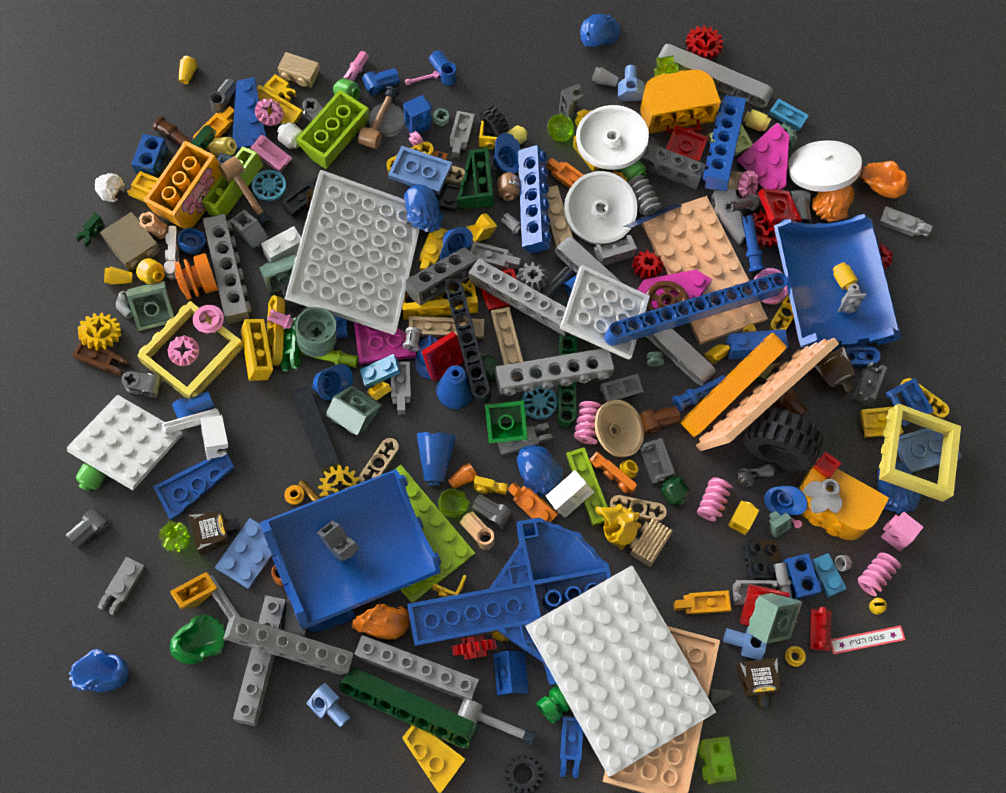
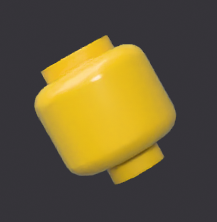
M147 258L139 263L136 273L141 281L153 284L163 280L165 268L161 263Z

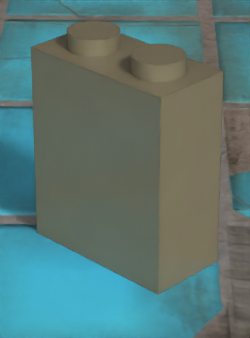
M132 212L100 232L106 244L129 272L137 269L142 260L152 259L160 252L156 241L140 225V222Z

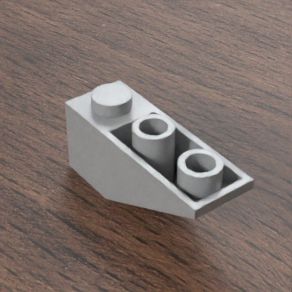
M727 189V192L716 190L711 197L712 207L721 225L738 245H742L744 238H746L742 225V211L727 213V210H724L725 202L740 198L738 195L736 196L735 189Z

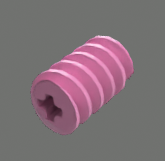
M584 401L579 404L577 425L575 427L576 432L574 433L575 439L585 444L598 443V440L593 437H597L596 431H594L595 417L598 409L602 406L601 404L593 401Z
M713 477L709 480L708 487L705 490L706 494L702 497L703 501L700 502L697 514L706 520L717 521L715 517H722V513L718 510H725L721 503L726 504L728 502L724 496H730V492L727 490H732L733 486L720 478Z
M879 553L877 558L872 561V564L867 567V570L862 573V576L858 578V584L868 594L877 596L874 590L881 592L882 587L880 585L886 586V580L890 581L892 579L890 574L895 575L897 573L896 569H900L901 564L891 555Z

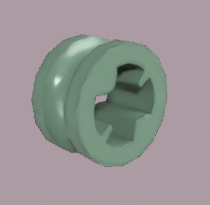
M443 108L434 111V123L440 127L446 126L449 123L448 111Z
M658 351L648 353L646 355L648 359L647 365L651 367L663 365L664 360L661 359L663 353Z

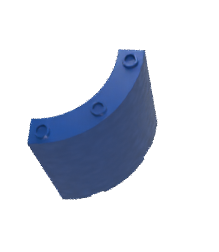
M863 214L849 220L829 224H804L792 219H785L779 224L774 225L784 274L788 280L787 288L801 347H810L816 342H821L823 339L830 340L835 338L839 343L831 351L835 352L843 346L845 349L848 347H866L867 344L877 343V346L902 339L871 218ZM843 262L850 265L858 279L856 284L860 288V293H866L859 308L853 313L838 312L842 304L841 300L848 291L841 289L833 275L832 269Z
M397 469L260 522L272 556H275L273 561L302 630L441 573L439 564H441L440 557L437 552H433L421 529L424 528L420 517H416L405 488L408 486L404 475H400ZM332 520L338 523L346 535L355 541L359 547L351 558L341 562L335 558L316 533Z

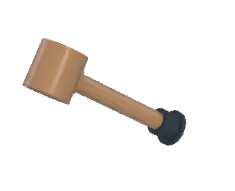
M386 87L385 100L372 127H363L359 133V144L374 149L379 147L382 132L378 131L391 102L399 95V91L396 88Z
M233 156L219 165L222 175L228 182L233 179L235 180L256 212L259 224L269 220L271 216H268L266 211L262 210L240 176L245 170L238 158Z

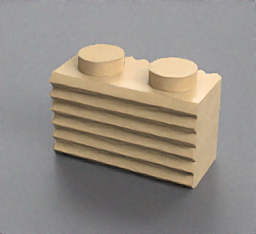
M285 52L278 66L280 78L285 81L296 82L302 87L309 86L310 88L313 86L320 71L318 62Z
M653 518L650 523L645 522L640 530L643 533L640 539L635 538L630 546L633 549L630 555L649 567L652 566L673 532Z

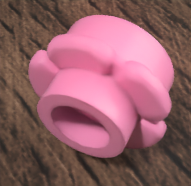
M417 131L412 134L409 133L411 137L408 139L413 146L424 142Z

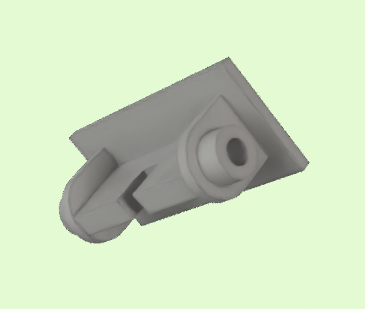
M851 284L848 287V292L841 300L842 304L838 312L853 313L857 311L866 293L861 294L859 286Z

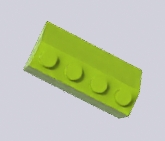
M339 90L297 137L296 142L311 160L327 169L369 120V108Z

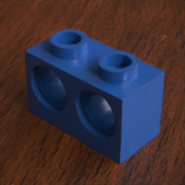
M423 95L403 103L404 123L411 134L415 131L419 134L431 129V121L433 120L431 115L432 106L429 101L425 100Z
M147 134L142 135L132 161L135 174L142 171L157 177L158 172L162 170L163 158L168 154V146L164 138Z
M809 553L783 561V563L787 564L789 580L792 581L790 587L793 599L803 600L815 597L822 592V584L820 579L816 577L814 571L815 563L813 559H810ZM796 564L802 565L804 571H799L796 568ZM802 583H807L810 586V591L805 590Z

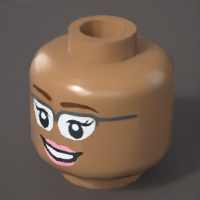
M510 172L502 174L497 180L498 195L507 201L520 195L519 177Z

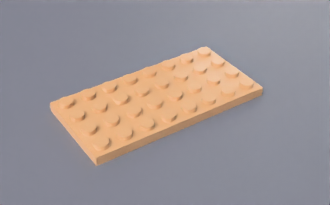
M707 196L681 204L682 206L641 223L656 255H661V261L664 263L663 270L666 275L697 269L712 279L711 284L703 295L749 281ZM758 301L690 322L689 325L698 344L701 345L727 336L730 333L741 331L749 324L753 323L755 326L766 322L768 318Z
M835 338L830 340L823 339L819 343L816 342L810 347L807 346L802 350L796 351L791 356L792 360L781 364L776 374L772 373L765 379L767 381L765 384H760L752 390L753 395L743 398L739 402L740 406L737 409L733 408L726 414V419L715 423L712 426L714 429L710 433H704L699 438L700 442L696 447L703 451L731 442L839 344Z
M667 626L708 697L720 640ZM703 721L611 777H608L605 771L602 782L640 793H688Z

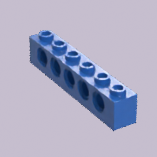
M725 95L724 102L720 103L718 113H721V115H717L715 126H718V128H714L712 139H715V141L711 142L709 153H712V155L707 157L706 166L709 168L704 170L703 180L706 181L705 188L727 192L746 98Z
M538 145L518 151L522 247L530 254L550 249L551 234L549 232L551 222L548 216L550 204L547 199L549 188L546 179L548 177L546 168L547 155Z

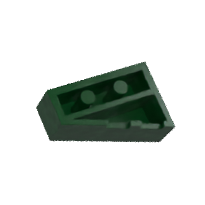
M488 148L473 149L469 152L460 192L456 199L459 210L495 206Z

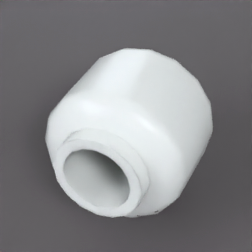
M292 122L286 125L283 123L277 130L279 133L278 141L288 149L299 148L300 145L296 142V139L303 131Z

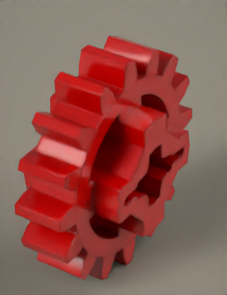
M703 25L702 29L696 26V30L691 29L690 34L688 33L685 46H688V52L692 51L691 53L712 60L713 56L718 57V54L721 53L724 42L721 40L722 35H717L718 30L712 31L711 26L709 29H706L705 25Z
M762 210L759 211L758 215L753 213L757 241L761 249H763L764 245H767L768 249L771 248L772 244L777 246L774 225L779 223L770 222L767 214H763Z
M485 635L461 639V644L452 646L453 656L463 654L464 660L488 656L487 650L497 649L496 639L486 640Z

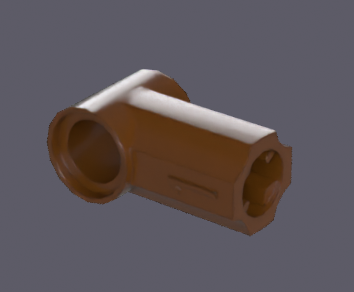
M792 387L773 403L777 407L781 406L784 410L790 411L793 414H799L801 417L808 410L796 398Z
M676 406L658 411L650 409L639 415L646 434L657 432L662 427L677 424L681 421L680 413Z

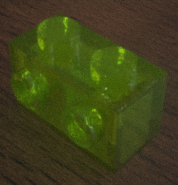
M729 736L701 741L698 749L700 758L704 759L705 767L702 768L704 780L708 781V785L737 780Z

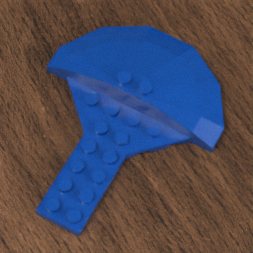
M542 518L517 521L519 545L489 589L407 604L415 646L497 631L543 662L549 685L557 684L525 626L611 578L607 562L602 560L592 546L590 547L582 538L583 536L580 533L570 531L557 524L549 523Z

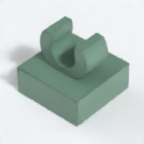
M774 511L769 515L771 518L769 520L771 534L775 538L791 529V517L787 513L780 516L778 512Z

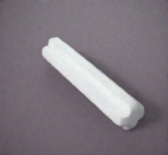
M217 408L165 422L162 428L165 434L200 425L201 418L220 416Z

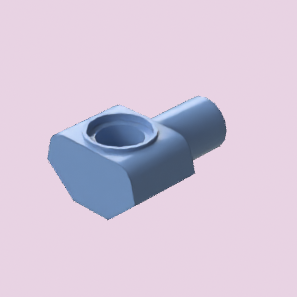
M628 65L625 67V79L618 82L619 100L641 101L644 94V82L637 78V67Z
M749 626L745 633L726 628L723 642L742 647V656L762 660L767 644L747 632ZM750 640H757L759 648H754Z
M326 683L322 684L306 703L320 719L328 714L340 728L351 719L348 713L338 704L339 697Z

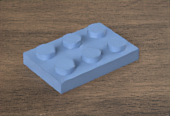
M401 146L388 174V178L409 186L416 184L425 185L432 189L434 194L439 195L452 168V162Z
M925 428L899 436L897 453L902 464L909 468L911 473L939 466L943 434ZM958 451V460H959V459L962 458V455H961L960 451Z
M249 518L215 566L217 571L250 590L272 558L259 523Z

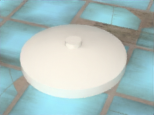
M618 105L603 106L589 112L579 123L576 133L577 147L582 157L590 164L608 170L622 169L637 162L645 153L649 138L648 128L643 118L632 109Z
M812 142L800 147L791 155L788 163L789 176L793 182L802 188L819 192L834 191L852 184L859 177L862 170V158L855 148L842 142Z
M605 171L591 172L579 178L568 191L564 204L565 218L571 230L582 240L596 245L610 244L624 237L631 229L623 226L635 221L637 216V200L632 188L623 178Z

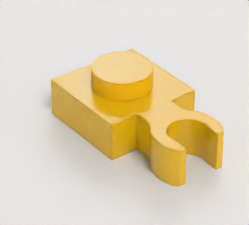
M276 74L264 85V88L279 97L283 96L288 102H291V97L288 95L296 97V92L289 88V83Z
M475 476L473 489H476L477 492L481 494L496 492L506 495L508 484L497 483L492 479Z

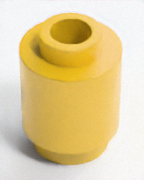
M846 262L840 263L832 269L833 275L842 290L846 289L848 291V287L851 284L858 282L856 275Z

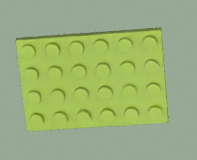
M399 465L395 469L406 478L408 486L405 488L416 517H420L424 528L421 529L434 553H438L441 564H439L441 573L400 589L411 603H415L432 590L433 583H441L471 559L475 552L402 465Z

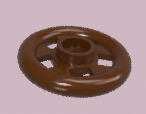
M657 282L646 292L650 296L646 310L648 312L675 304L676 302L688 300V294L682 286L675 282ZM663 289L665 293L658 296L656 291ZM672 290L679 294L676 298L670 293ZM657 300L658 307L654 308L652 301ZM667 300L670 304L666 305L663 301Z

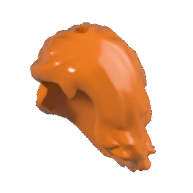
M895 161L873 162L863 167L864 170L861 171L860 178L863 183L870 185V188L879 195L887 198H898L906 193L909 185L907 174L900 170Z
M852 184L834 191L818 192L812 199L811 205L812 209L817 212L816 215L821 216L822 220L830 223L842 219L846 220L849 207L854 199Z
M378 604L375 608L365 611L360 616H356V619L352 620V628L377 639H397L403 636L409 628V612L407 608L398 606L400 609H396L385 604Z

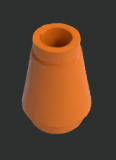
M468 463L467 465L463 464L448 481L453 489H456L474 481L475 476L478 475L471 464Z

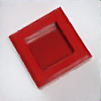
M825 451L813 468L827 479H830L841 465V462Z

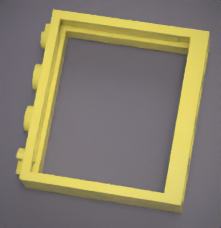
M191 301L183 305L174 318L169 319L165 327L160 332H157L153 336L152 341L148 345L143 346L137 355L143 365L188 399L200 395L243 349L242 341L223 326L219 328L217 332L230 342L187 387L154 362L151 357L199 309ZM206 314L205 322L212 325V319Z
M897 404L889 409L886 416L887 425L883 433L885 439L881 448L882 461L879 464V479L942 502L954 496L961 426L901 404ZM902 419L943 434L938 484L895 469Z

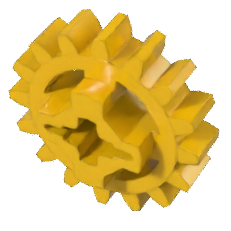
M93 313L92 318L86 316V321H80L81 326H78L79 340L82 341V345L87 344L89 349L95 346L96 350L99 347L106 350L107 345L113 347V341L118 342V337L121 336L120 323H117L116 318L111 319L110 314L105 317L103 313H100V316H96Z
M338 465L337 470L330 467V473L323 472L326 476L325 479L319 478L323 482V485L318 486L319 489H323V492L319 495L329 496L327 491L338 492V489L331 488V486L337 485L338 481L349 487L357 485L356 481L360 477L354 478L355 471L353 470L349 473L348 466L344 470H342L341 465ZM336 474L335 480L332 483H327L329 478ZM343 474L347 475L352 483L345 481Z

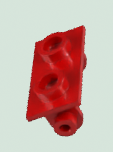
M819 607V610L811 609L810 649L830 651L831 611H827L826 607Z

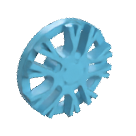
M264 170L259 172L253 179L252 190L261 201L271 202L272 200H279L285 194L286 181L281 173L275 170ZM271 174L276 175L274 179L270 178ZM257 179L263 180L262 183L256 182Z
M551 388L535 389L537 395H534L533 391L524 393L522 401L532 402V404H526V410L530 407L535 409L532 413L527 410L529 417L536 420H544L555 413L558 401L556 394ZM538 389L544 390V393L540 394ZM530 394L533 398L529 399L526 396ZM553 397L554 402H549L548 399ZM547 409L549 413L544 415L542 410ZM537 410L540 411V416L536 415Z

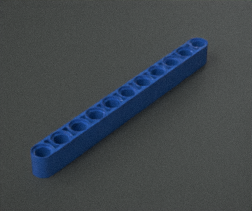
M774 273L611 323L605 332L604 340L607 344L616 346L777 296L788 284L787 277L782 273Z

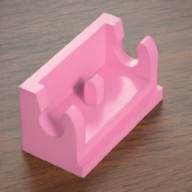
M261 135L250 147L251 150L257 152L260 159L279 173L292 160L291 156L282 151L264 135Z

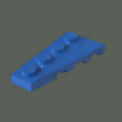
M254 77L238 80L236 84L233 139L237 146L235 152L239 151L242 146L250 149L261 135L267 137L264 124L255 115V107L260 100Z
M228 454L222 457L211 458V460L206 459L153 486L170 521L172 522L233 471L235 467Z

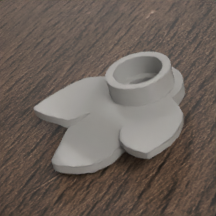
M826 479L823 482L813 481L803 490L805 495L812 498L810 506L813 513H822L827 508L833 513H837L842 507V500L839 496L840 486L833 479ZM826 487H831L832 492H828Z

